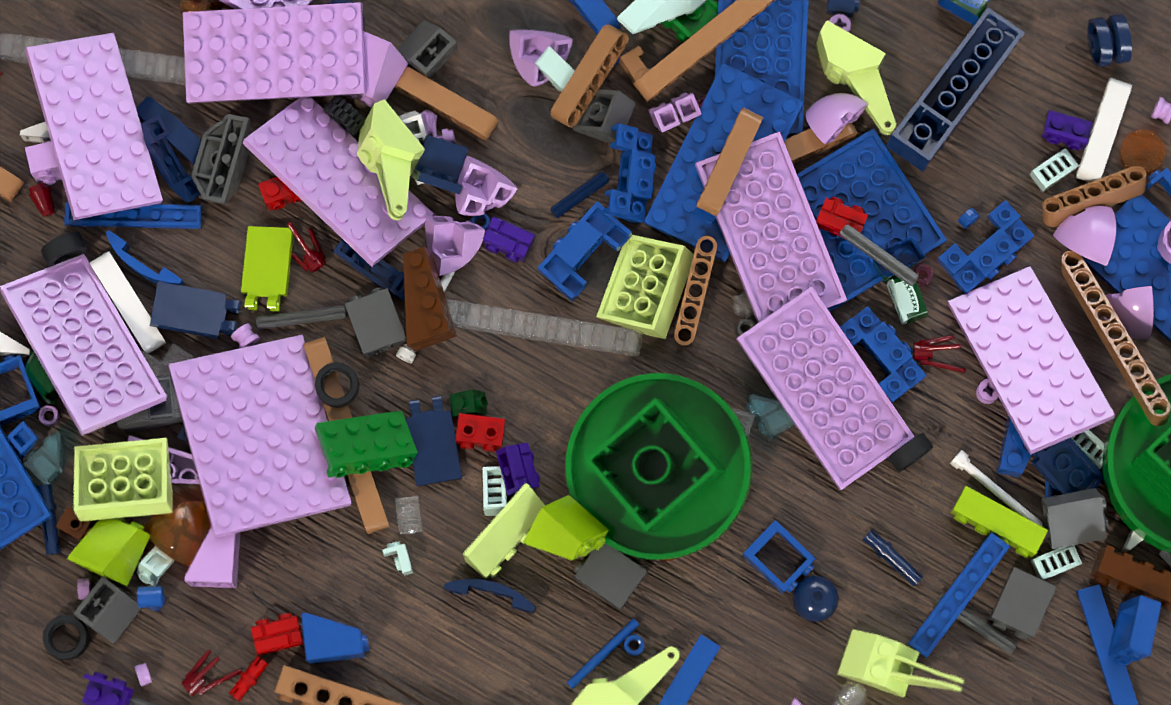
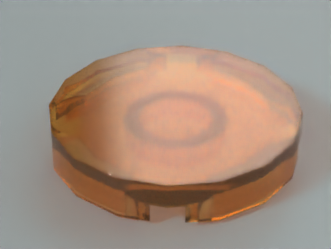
M1142 129L1135 130L1126 136L1121 143L1119 151L1121 161L1126 168L1139 166L1146 171V174H1150L1159 168L1164 161L1166 151L1163 141L1156 136L1157 134Z

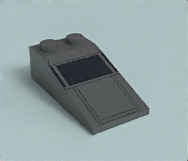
M170 375L155 376L167 395L166 401L118 420L117 426L130 434L183 422Z

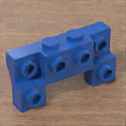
M618 123L613 125L611 129L616 131V140L610 143V148L625 152L621 153L617 190L605 191V196L609 197V207L603 209V214L639 224L645 220L646 201L651 199L654 191L653 175L656 170V155L651 154L653 135L640 132L638 128Z
M1006 200L987 216L998 231L970 255L967 256L955 243L937 259V262L946 270L964 294H968L987 277L990 280L1001 271L999 267L1004 263L1009 265L1017 257L1015 253L1035 236L1020 220L1021 216Z
M598 201L579 222L575 221L571 224L567 231L569 233L563 239L559 238L553 245L554 250L537 267L538 272L553 283L556 289L572 302L588 286L587 281L580 277L576 271L603 241L618 252L632 236V231L614 216L603 214L605 207Z
M868 306L840 326L852 346L854 347L860 342L888 375L879 385L891 403H894L927 376L912 359V350L906 342L901 343L896 337V330L890 324L886 325L884 321L881 322Z

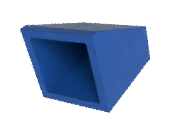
M301 613L306 660L310 664L366 657L365 651H369V640L360 629L312 614Z

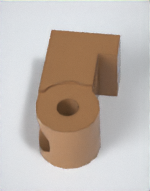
M640 46L621 56L619 62L633 84L649 71L641 60L643 59L644 52Z

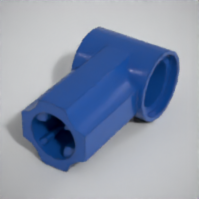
M163 586L138 587L137 598L139 608L160 611L161 607L166 604Z

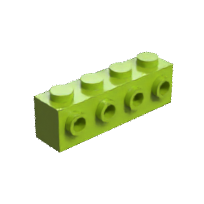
M967 486L961 491L950 512L955 515L954 519L956 521L975 526L974 530L986 536L987 533L990 534L992 532L1006 544L1016 548L1015 552L1025 558L1036 555L1048 532L1042 526Z

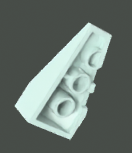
M635 0L617 17V20L632 34L655 27L660 22L674 20L677 16L683 14H691L707 0Z

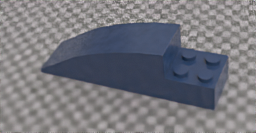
M987 8L891 135L886 147L923 172L956 131L1025 32L990 8Z

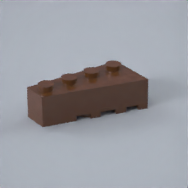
M421 247L403 254L407 346L413 351H418L456 337L457 334L432 252L426 247Z
M1109 545L1098 551L1090 577L1095 578L1096 583L1104 586L1111 584L1116 586V590L1121 593L1130 594L1132 592L1161 602V608L1171 611V572L1162 569L1157 572L1155 571L1156 567L1148 562L1138 561L1136 563L1132 555L1125 552L1123 554L1114 553L1115 548Z

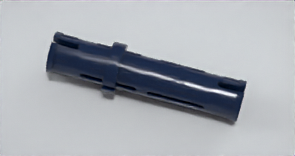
M52 484L39 485L37 489L53 517L42 523L46 555L59 554L61 550L55 516L57 506L53 500Z
M873 529L862 539L878 553L877 556L879 558L882 557L913 587L923 578L919 571L891 547L892 544L890 542L887 543Z

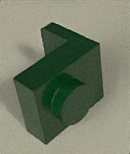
M472 389L450 394L452 417H459V413L469 415L487 414L488 402L485 392Z

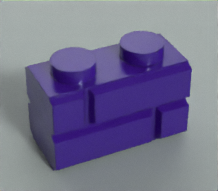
M493 216L482 243L485 245V249L491 253L497 254L499 251L506 254L505 258L514 263H518V261L525 262L535 240V234Z
M528 443L509 445L496 451L508 496L516 495L525 483L532 490L540 487V477L538 472L535 471L533 464L534 454L529 449Z

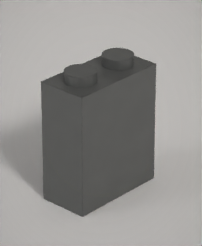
M376 288L370 291V295L364 297L358 295L350 298L348 303H345L364 358L407 343L388 288L384 290L383 288Z
M1096 488L1041 499L1045 529L1048 530L1046 541L1052 549L1106 539V530L1109 529L1108 520L1103 512V509H1106V501Z
M604 543L599 550L594 549L588 553L590 556L585 562L582 560L573 571L576 573L574 579L620 611L643 580L647 571L618 550Z
M1013 567L1008 574L988 620L992 621V625L1000 630L1005 631L1007 628L1014 631V636L1025 641L1027 638L1032 639L1037 633L1056 586Z

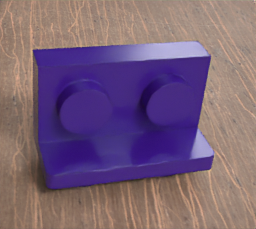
M1049 110L1041 137L1052 144H1066L1073 150L1085 149L1089 142L1088 138L1093 122Z
M94 672L93 676L85 674L84 678L88 679L89 683L81 703L87 705H129L134 689L126 687L127 682L114 678L112 682L108 681V676L98 672Z

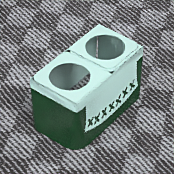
M898 277L888 281L887 288L902 325L927 317V308L917 282L910 286Z

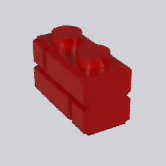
M831 197V199H825L816 223L818 228L840 236V232L846 224L861 233L868 214L864 213L865 210L859 206L852 205V207L844 205V201Z
M292 613L278 616L279 620L269 622V619L256 621V626L251 627L257 655L261 656L304 645L298 617L292 616Z

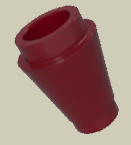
M43 182L29 188V196L43 218L56 213L50 187H47L46 183Z

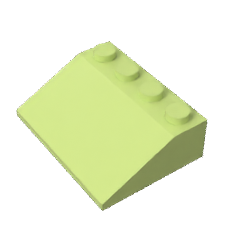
M632 235L621 248L596 317L645 335L666 339L690 272L694 254L683 245Z
M167 438L76 446L74 456V512L79 520L91 521L173 513L172 481Z
M524 484L463 553L466 563L486 580L489 577L494 578L502 569L500 564L505 559L509 561L517 552L515 547L520 542L524 544V540L539 511L545 506L528 484Z

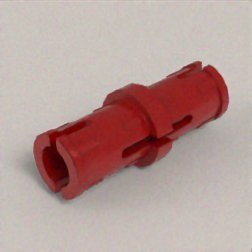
M257 655L245 672L242 671L240 674L241 678L228 693L241 702V699L251 686L257 684L256 680L269 664Z

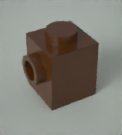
M67 507L56 527L81 541L93 528L95 522L92 520L80 521L74 510Z

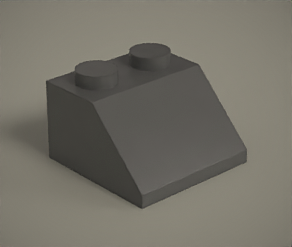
M598 90L579 122L573 127V130L603 142H615L616 131L611 130L612 126L618 123L627 125L636 102L619 91Z

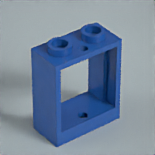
M11 355L4 358V362L0 363V375L20 368L31 399L0 411V426L36 413L42 408L35 387L25 372V360L20 355Z
M776 520L742 555L781 594L786 590L790 593L799 584L796 579L801 574L806 577L815 567L812 563L816 559ZM776 533L806 560L785 583L781 582L755 557Z
M1140 595L1119 604L1108 656L1115 658L1116 662L1125 665L1150 656L1161 602Z

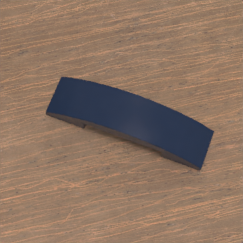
M147 96L136 108L138 117L145 122L159 114L170 132L169 135L165 136L167 141L181 152L189 162L195 165L202 140L168 110Z
M158 114L142 123V132L149 154L167 184L187 203L200 196L201 193L191 177L192 174H186L165 138L170 132L160 115Z
M343 239L340 240L333 251L339 258L383 289L388 288L390 294L405 302L403 272L397 271L382 259L371 267Z
M463 579L448 582L444 585V591L467 596L469 588L511 598L513 599L511 608L532 614L535 612V607L529 600L517 591L499 583L480 579Z

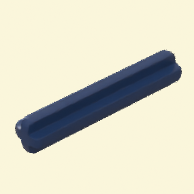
M601 171L551 207L552 214L556 218L561 217L607 184L609 178L606 173Z

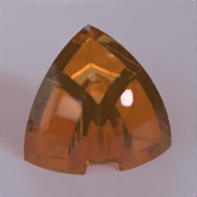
M199 501L178 504V509L173 510V513L156 514L144 526L145 531L150 534L152 542L163 553L180 563L191 566L207 536L208 512L206 504Z

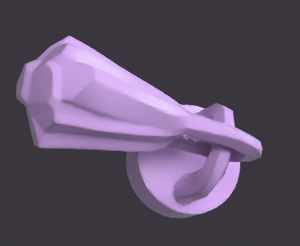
M424 110L420 113L426 135L433 133V137L456 143L453 130H448V128L442 129V136L437 137V115L430 110Z

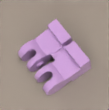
M686 92L678 98L670 99L668 104L663 102L658 107L648 109L653 124L661 132L680 125L679 121L684 123L702 114L694 94H687Z

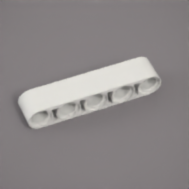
M1114 78L1109 79L1076 178L1089 183L1101 179L1132 88L1131 84Z
M107 251L89 262L146 355L166 344L157 327L150 326L151 317L111 253Z

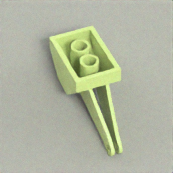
M826 21L820 31L816 44L824 74L835 84L848 85L855 96L869 104L865 110L880 132L884 135L892 134L896 127V122L878 71L886 53L835 24Z
M385 99L374 103L360 130L357 156L370 172L377 173L390 218L401 220L407 211L410 176L425 149Z
M854 629L851 630L837 675L900 697H905L908 685L940 688L957 692L962 690L961 687L946 682L912 676L914 668L951 682L964 684V680L916 663L919 652L877 634Z
M668 647L614 682H607L606 678L593 679L592 684H588L571 705H638L678 661L679 651L674 647ZM668 653H673L674 658L670 659Z

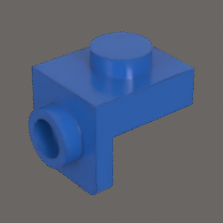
M1168 168L1162 172L1158 169L1148 177L1150 181L1146 187L1149 190L1159 182L1171 196V172Z

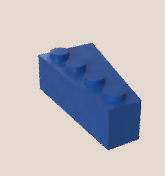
M1009 415L1007 417L996 473L1019 478L1023 474L1032 455L1023 448L1024 443Z

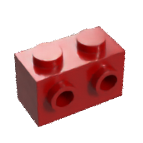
M278 177L258 183L268 211L278 210L286 204L302 201Z
M459 413L456 444H459L460 448L473 450L474 446L483 447V451L496 452L497 449H502L505 419Z

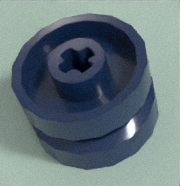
M1109 15L1107 21L1102 17L1090 19L1088 21L1087 35L1091 57L1095 66H1110L1112 60L1117 64L1130 62L1132 57L1131 34L1124 15Z

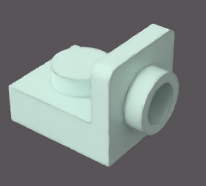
M400 542L387 544V548L382 550L383 555L386 557L398 554V557H394L397 571L402 570L403 575L412 574L413 571L406 545H400Z
M156 545L139 563L137 575L144 583L156 586L159 578L174 563L175 558Z

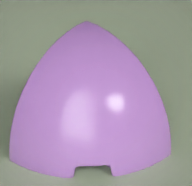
M536 30L510 31V49L514 64L522 78L532 86L541 85L549 80L535 64L548 46L564 61H566L569 55L572 38Z
M831 94L816 101L807 110L806 119L815 135L824 144L833 142L847 124L855 122L869 104L851 94Z
M466 155L457 183L462 185L460 194H455L457 211L459 214L468 216L484 215L486 210L502 207L512 198L518 188L494 168Z
M1087 207L1084 212L1076 216H1068L1058 226L1053 236L1070 250L1107 266L1116 237L1115 214L1111 207Z
M425 216L427 249L433 254L439 276L462 268L475 256L485 234V230L470 221L459 223L453 221V218L448 216Z
M1152 286L1126 289L1121 293L1105 295L1130 338L1149 340L1153 327Z

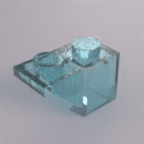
M754 394L748 397L747 409L752 416L756 415L760 422L757 426L763 436L767 435L769 440L794 427L795 423L778 401Z
M58 431L47 436L43 441L44 445L38 451L36 449L33 450L26 457L27 461L24 463L44 485L50 484L64 471L65 438Z

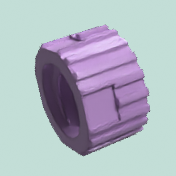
M46 405L39 410L38 418L45 426L52 427L59 422L60 414L54 406ZM48 411L54 413V417L50 421L45 420L44 414Z
M90 578L78 579L77 591L79 599H85L91 592Z
M146 663L134 666L141 686L152 683Z

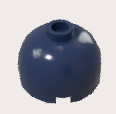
M810 576L799 582L793 591L792 600L794 609L801 618L810 622H821L834 614L838 607L839 596L836 587L830 580L821 576Z

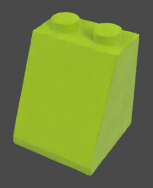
M567 495L541 508L524 543L574 560L580 556L585 557L594 549L599 550L606 541L605 536L609 530L570 495Z
M124 518L101 519L69 554L67 559L93 573L128 586L151 535L144 532V526L131 521L130 525L126 524L127 520Z

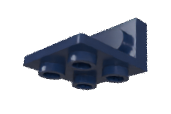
M426 135L422 145L425 150L414 168L412 178L460 194L462 185L457 183L468 148Z

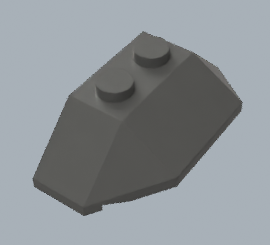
M227 114L223 117V120L216 123L203 134L191 177L204 200L226 205L238 191L250 151L243 145L244 139L250 135L249 118Z

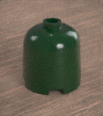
M33 350L26 363L25 372L43 399L48 404L56 403L54 399L60 396Z

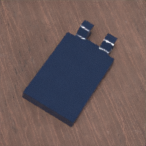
M158 281L150 326L218 339L219 333L232 335L236 331L237 322L225 321L226 312L238 315L241 301L225 300L226 294Z
M441 395L432 397L434 410L421 412L418 399L409 401L412 417L405 418L418 452L413 462L417 487L462 479L451 411L444 412Z
M1071 437L1031 454L1035 457L1031 462L1032 465L1059 495L1097 488L1104 479L1101 471ZM1024 444V445H1023V448L1028 452V450H1027V448H1026V446H1025V444Z

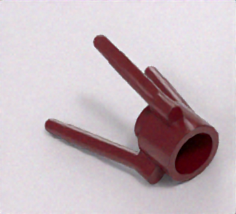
M288 222V227L306 252L303 256L304 261L294 252H292L291 257L302 266L305 272L307 270L311 273L318 271L326 264L324 261L326 257L320 249L311 228L308 229L315 250H310L292 223Z
M953 335L914 342V360H920V365H931L962 373L966 371L964 368L928 360V358H933V351L961 348V344L932 345L954 338Z
M207 650L192 670L185 675L186 678L181 683L192 696L196 693L202 695L207 690L240 674L242 670L238 669L203 686L206 681L202 676L220 660V657L217 656L198 673L197 670L211 653V650Z

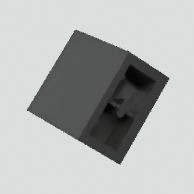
M423 20L397 50L413 70L431 79L457 51V42L440 27Z
M102 576L73 614L111 643L115 644L142 608H139L136 601Z

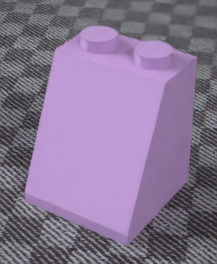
M363 31L366 94L345 96L353 100L358 98L366 106L372 107L374 103L383 99L387 100L409 63L391 42Z
M211 527L185 576V582L192 587L237 588L240 532L215 538Z

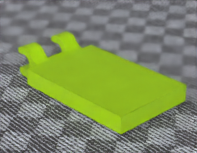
M248 226L241 293L247 294L245 307H248V310L258 309V297H269L267 308L270 311L279 312L281 296L288 295L294 237L290 228Z

